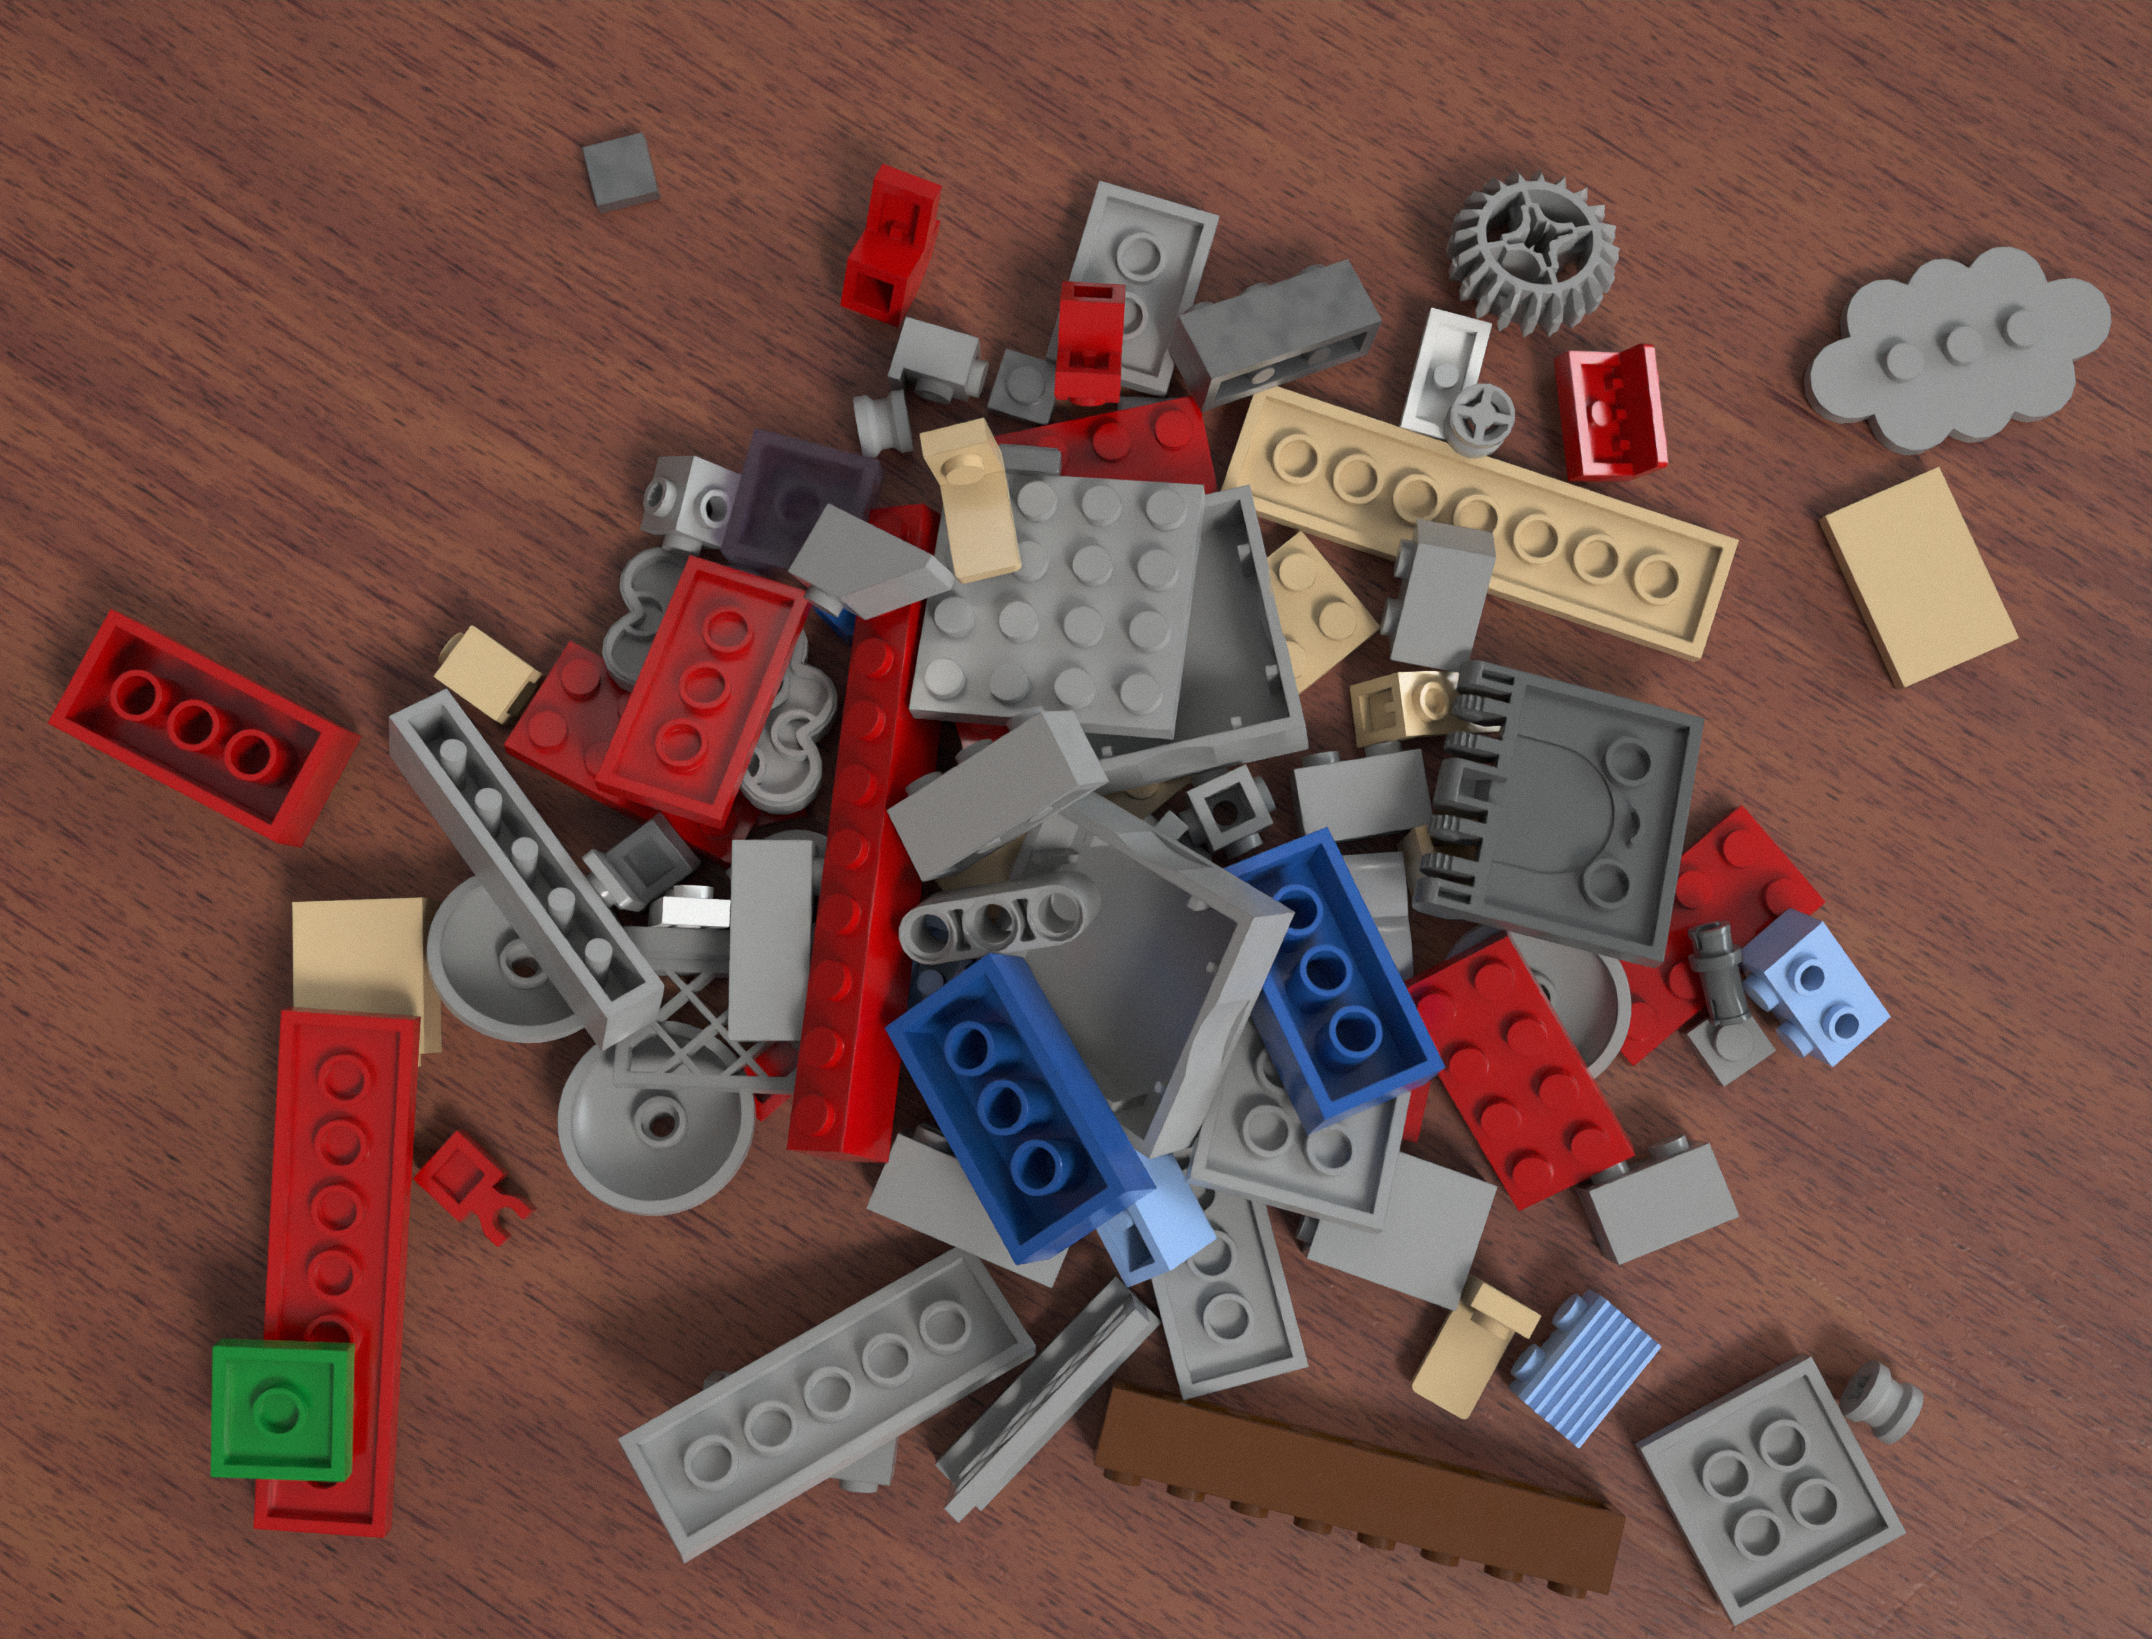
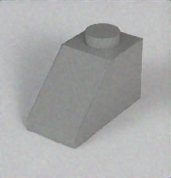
M829 503L788 570L790 574L808 588L803 598L812 605L834 617H838L842 609H845L864 620L948 591L957 579L933 555Z

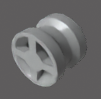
M1477 383L1465 388L1456 397L1444 419V435L1448 445L1456 453L1467 458H1483L1492 454L1510 434L1515 423V408L1511 398L1501 388L1492 384ZM1465 419H1469L1475 427L1474 433H1472L1473 429L1469 426L1468 422L1464 421Z
M904 389L890 391L886 398L872 400L867 395L853 397L857 429L864 459L877 457L881 450L895 448L901 453L914 451Z
M1871 1360L1865 1363L1850 1379L1841 1396L1839 1409L1843 1416L1850 1421H1863L1871 1426L1873 1436L1884 1444L1890 1445L1901 1439L1912 1427L1922 1408L1924 1395L1922 1390L1911 1383H1898L1892 1379L1888 1367L1877 1360Z

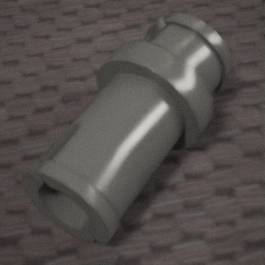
M1719 921L1708 922L1694 926L1687 931L1694 951L1688 957L1692 971L1699 972L1709 1014L1708 1021L1711 1026H1717L1718 1024L1720 1026L1734 1025L1751 1018V1010L1747 1005L1738 964L1743 961L1740 945L1733 944L1731 926L1728 921L1720 923Z

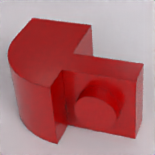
M885 164L881 165L873 180L866 228L847 259L840 306L899 328L917 295L935 247L941 223L940 220L936 219L942 185Z
M1062 281L1058 351L1055 370V400H1068L1080 406H1099L1106 402L1119 403L1126 284Z

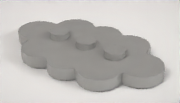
M2010 246L1992 248L1980 254L1968 267L1949 259H1935L1920 266L1905 284L1891 279L1875 280L1861 287L1844 305L1840 317L1842 339L1824 347L1807 366L1803 379L1805 396L1812 409L1826 420L1843 424L1856 423L1867 419L1877 441L1889 451L1902 455L1922 454L1940 444L1947 435L1966 443L1982 442L2000 432L2010 419L2020 422L2040 421L2063 408L2072 397L2076 383L2073 362L2098 349L2108 337L2112 323L2110 306L2103 293L2089 282L2076 278L2047 282L2039 263L2023 250Z
M653 547L639 552L627 562L620 578V592L628 614L611 625L604 637L602 651L609 675L620 688L632 692L689 557L669 552L662 547ZM724 565L760 576L756 571L742 565ZM803 629L740 785V790L756 808L769 814L788 815L804 809L815 800L823 782L822 759L815 743L831 731L837 719L838 698L832 680L821 669L808 664V640Z

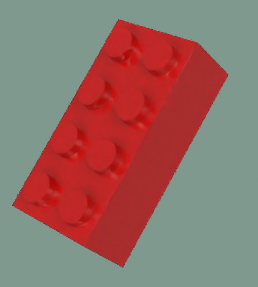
M110 609L47 722L49 725L276 843L302 848L362 737L352 730L148 624L113 609Z

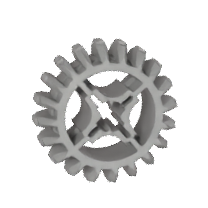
M1516 169L1506 177L1504 183L1492 177L1484 185L1482 192L1473 191L1472 195L1466 199L1460 213H1457L1450 228L1452 234L1446 246V258L1452 261L1448 269L1450 274L1449 280L1462 283L1459 289V301H1478L1475 309L1477 319L1489 313L1498 317L1499 332L1506 328L1510 322L1519 324L1524 338L1533 332L1536 324L1541 327L1548 337L1558 331L1561 323L1572 329L1581 322L1584 314L1590 315L1599 307L1603 294L1609 291L1615 279L1614 267L1618 262V252L1620 248L1612 244L1616 237V226L1602 223L1605 217V205L1588 206L1586 204L1588 187L1576 193L1566 189L1565 175L1554 184L1545 182L1541 169L1533 174L1529 181H1525ZM1508 226L1509 233L1502 234L1499 241L1487 242L1486 235L1498 227ZM1575 263L1577 274L1568 280L1558 283L1556 273L1561 272L1564 265Z

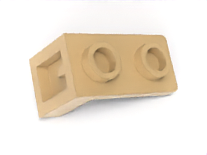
M980 418L920 433L923 458L940 485L954 574L961 584H966L1018 571L1021 568V559L1003 456L985 419Z
M1397 672L1349 686L1357 748L1385 742L1404 741L1416 737L1447 736L1450 732L1454 733L1455 731H1464L1471 734H1488L1500 731V726L1484 727L1454 717V714H1452L1454 698L1458 695L1461 696L1456 690L1459 677L1458 672Z
M1470 1274L1466 1280L1456 1311L1450 1310L1410 1382L1411 1389L1457 1417L1467 1419L1514 1333L1517 1332L1529 1339L1541 1315Z

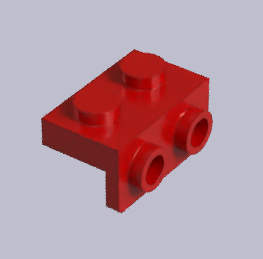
M1640 343L1620 353L1567 351L1553 358L1568 481L1628 482L1667 467V438L1664 431L1659 374L1653 344Z

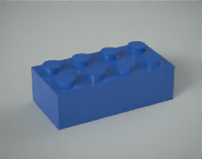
M1328 826L1223 868L1295 912L1250 1015L1307 1136L1423 1086L1446 1068Z
M988 953L885 1027L1015 1265L1050 1260L1157 1189L1023 957Z

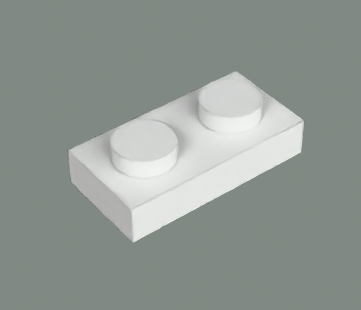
M1435 308L1430 309L1399 427L1447 443L1444 435V419L1456 397L1465 388L1477 384L1492 323Z
M674 885V889L666 890V897L663 896L649 903L648 927L718 930L727 928L730 923L731 900L713 899L714 887Z

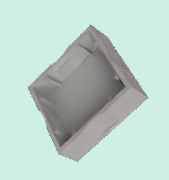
M1250 484L1207 494L1205 498L1174 740L1084 732L1109 782L1094 790V792L1101 796L1309 749L1305 720L1286 639L1281 629L1269 565Z
M1093 791L1027 832L1011 871L1010 880L1061 871H1078L1087 875L1097 885L1100 892L1101 907L1097 917L1071 942L1063 945L1005 953L1003 955L1020 956L1025 959L1132 1146L1142 1155L1151 1159L1193 1146L1295 912ZM1052 894L1051 905L1054 912L1065 920H1077L1075 903L1063 894ZM1003 907L995 926L1005 931H1012V918Z

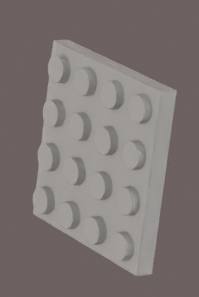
M1006 474L1021 568L1016 572L966 584H961L956 579L950 590L927 598L909 705L911 714L915 719L1007 726V722L1021 712L1036 706H1043L1045 711L1073 710L1083 731L1086 733L1174 740L1206 498L1204 486L1198 484L1069 476ZM942 507L934 557L955 576L944 507Z

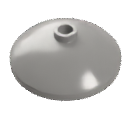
M473 876L454 889L437 910L430 926L427 941L429 976L436 993L450 1012L464 1024L484 1035L516 1043L552 1041L571 1035L584 1028L478 878ZM611 906L608 909L616 918L618 923L621 925L619 917L617 916L615 910ZM520 966H527L532 968L536 974L523 978L515 974L513 970Z
M1483 924L1476 925L1455 943L1443 961L1503 930ZM1510 932L1595 1079L1615 1059L1626 1039L1630 1025L1631 993L1627 976L1620 960Z
M664 1021L660 1025L681 1049L703 1031L700 1028L675 1021ZM652 1031L632 1048L630 1071L655 1072L675 1054L657 1033ZM713 1037L689 1059L703 1074L720 1075L737 1060V1057L719 1039ZM597 1044L594 1045L580 1059L571 1072L563 1089L558 1110V1135L562 1153L567 1165L582 1186L594 1197L615 1209L643 1216L670 1215L691 1209L707 1201L723 1189L740 1169L752 1143L756 1122L754 1094L615 1088L612 1080L616 1044L604 1051H601ZM684 1064L672 1072L692 1074ZM742 1070L737 1076L747 1075L745 1070ZM663 1117L674 1119L675 1126L669 1135L658 1137L653 1134V1126L657 1120Z

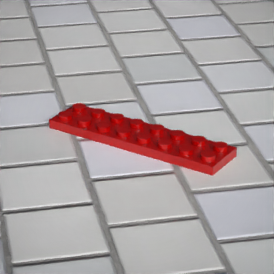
M290 1006L281 1010L263 1340L355 1343L352 1474L345 1482L256 1479L253 1529L385 1538L392 1529L421 1016Z

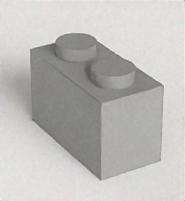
M1422 519L1416 520L1412 540L1401 539L1397 550L1394 577L1402 578L1398 598L1387 597L1381 618L1380 635L1389 636L1390 660L1460 672L1461 664L1470 659L1496 560L1493 532Z
M1392 741L1364 747L1366 758L1341 761L1339 751L1302 757L1303 768L1294 769L1288 775L1298 837H1303L1328 826L1335 843L1339 844L1406 833L1415 827L1428 825L1433 814L1421 749L1403 751L1402 741Z
M1685 1134L1674 1135L1648 1146L1651 1156L1629 1165L1625 1160L1592 1176V1180L1575 1186L1605 1259L1620 1265L1740 1217L1710 1143L1693 1139L1687 1141Z

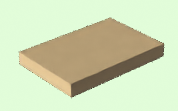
M1940 467L1830 513L1818 520L1896 690L1903 689L2019 638Z

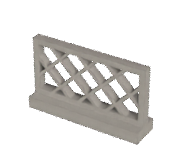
M624 926V931L657 976H668L680 992L660 1009L657 1020L616 1043L612 1080L615 1088L794 1094L797 1068L786 1077H769L754 1061L775 1042H757L746 1052L738 1042L728 1040V1031L725 1029L728 1025V1009L716 1019L696 996L714 978H729L730 930ZM679 976L697 978L689 985H686ZM687 1001H690L710 1025L681 1049L660 1025ZM652 1031H655L675 1054L655 1072L630 1071L632 1048ZM719 1033L740 1058L720 1075L703 1074L689 1058ZM789 1042L799 1053L800 1042ZM684 1064L692 1074L672 1072ZM749 1066L757 1076L737 1075Z
M1116 1274L1105 1283L936 1460L935 1466L951 1481L944 1509L958 1523L975 1506L982 1511L1162 1323L1161 1318L1129 1287L1126 1288L1124 1282Z

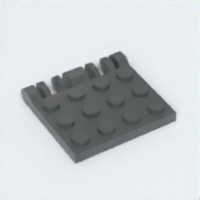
M1468 660L1463 662L1460 667L1456 687L1457 692L1461 696L1458 695L1454 698L1452 714H1454V717H1458L1459 720L1472 722L1476 725L1484 727L1500 726L1499 736L1497 740L1464 731H1455L1454 733L1450 732V734H1447L1444 751L1457 758H1446L1441 761L1432 804L1435 809L1446 814L1430 817L1427 833L1435 837V839L1459 846L1477 845L1474 861L1442 853L1431 852L1430 854L1425 853V855H1422L1419 871L1427 875V877L1417 879L1412 907L1421 913L1443 919H1463L1654 969L1664 962L1705 718L1484 661ZM1480 763H1493V766H1488ZM1482 818V822L1480 823L1468 819Z

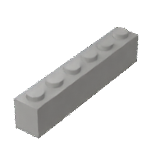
M446 688L390 715L389 756L600 1050H606L657 1020L665 985Z

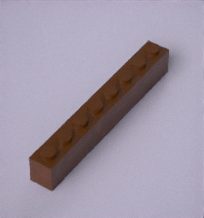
M1111 1377L1093 1451L1094 1466L1104 1468L1103 1476L1120 1484L1140 1486L1142 1478L1168 1484L1166 1492L1180 1499L1204 1502L1206 1494L1231 1500L1230 1509L1247 1516L1267 1518L1269 1510L1294 1516L1293 1524L1314 1533L1329 1535L1332 1532V1527L1335 1526L1358 1532L1356 1540L1374 1548L1393 1551L1395 1550L1396 1542L1421 1548V1557L1437 1564L1458 1567L1460 1558L1485 1564L1483 1571L1492 1577L1513 1583H1522L1524 1574L1548 1580V1589L1576 1599H1586L1588 1590L1609 1595L1626 1516L1609 1502L1197 1398L1183 1400L1181 1394Z

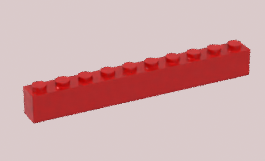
M924 503L870 509L869 524L933 556L935 555L941 519L939 513ZM927 598L867 620L856 615L786 1148V1150L830 1160L873 1163L889 1162L901 1057L885 1027L907 1012L913 960L904 952L901 946L899 927L903 917L920 903L922 881L887 810L908 797L905 788L910 783L927 774L936 772L942 721L915 719L909 710Z

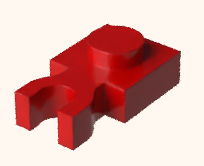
M464 1129L456 1130L412 1178L459 1223L465 1221L474 1212L480 1220L483 1233L497 1247L504 1245L512 1236L499 1224L498 1216L504 1207L513 1209L522 1220L529 1218L537 1209L524 1196L506 1192L498 1185L510 1172Z

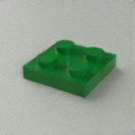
M222 1338L214 1344L212 1350L210 1477L345 1482L352 1474L355 1343Z

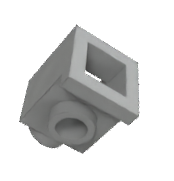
M906 317L888 373V380L892 391L904 389L905 394L907 385L915 387L914 393L935 403L950 404L951 398L967 402L969 396L980 397L989 362L980 359L981 349L978 337Z

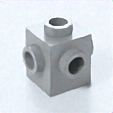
M696 456L658 457L653 480L648 485L644 494L643 506L645 512L640 530L663 538V549L687 557L689 555L699 557L701 549L727 550L730 536L735 531L738 523L737 508L745 476Z
M1245 764L1230 772L1226 767L1200 773L1190 779L1194 788L1187 791L1182 800L1187 809L1179 812L1178 816L1189 827L1186 835L1194 848L1204 844L1210 855L1224 850L1228 860H1231L1263 845L1259 833L1267 830L1273 824L1269 813L1276 810L1272 796L1260 775L1252 778ZM1227 803L1234 808L1236 819L1233 824L1222 826L1214 820L1213 809L1217 804Z

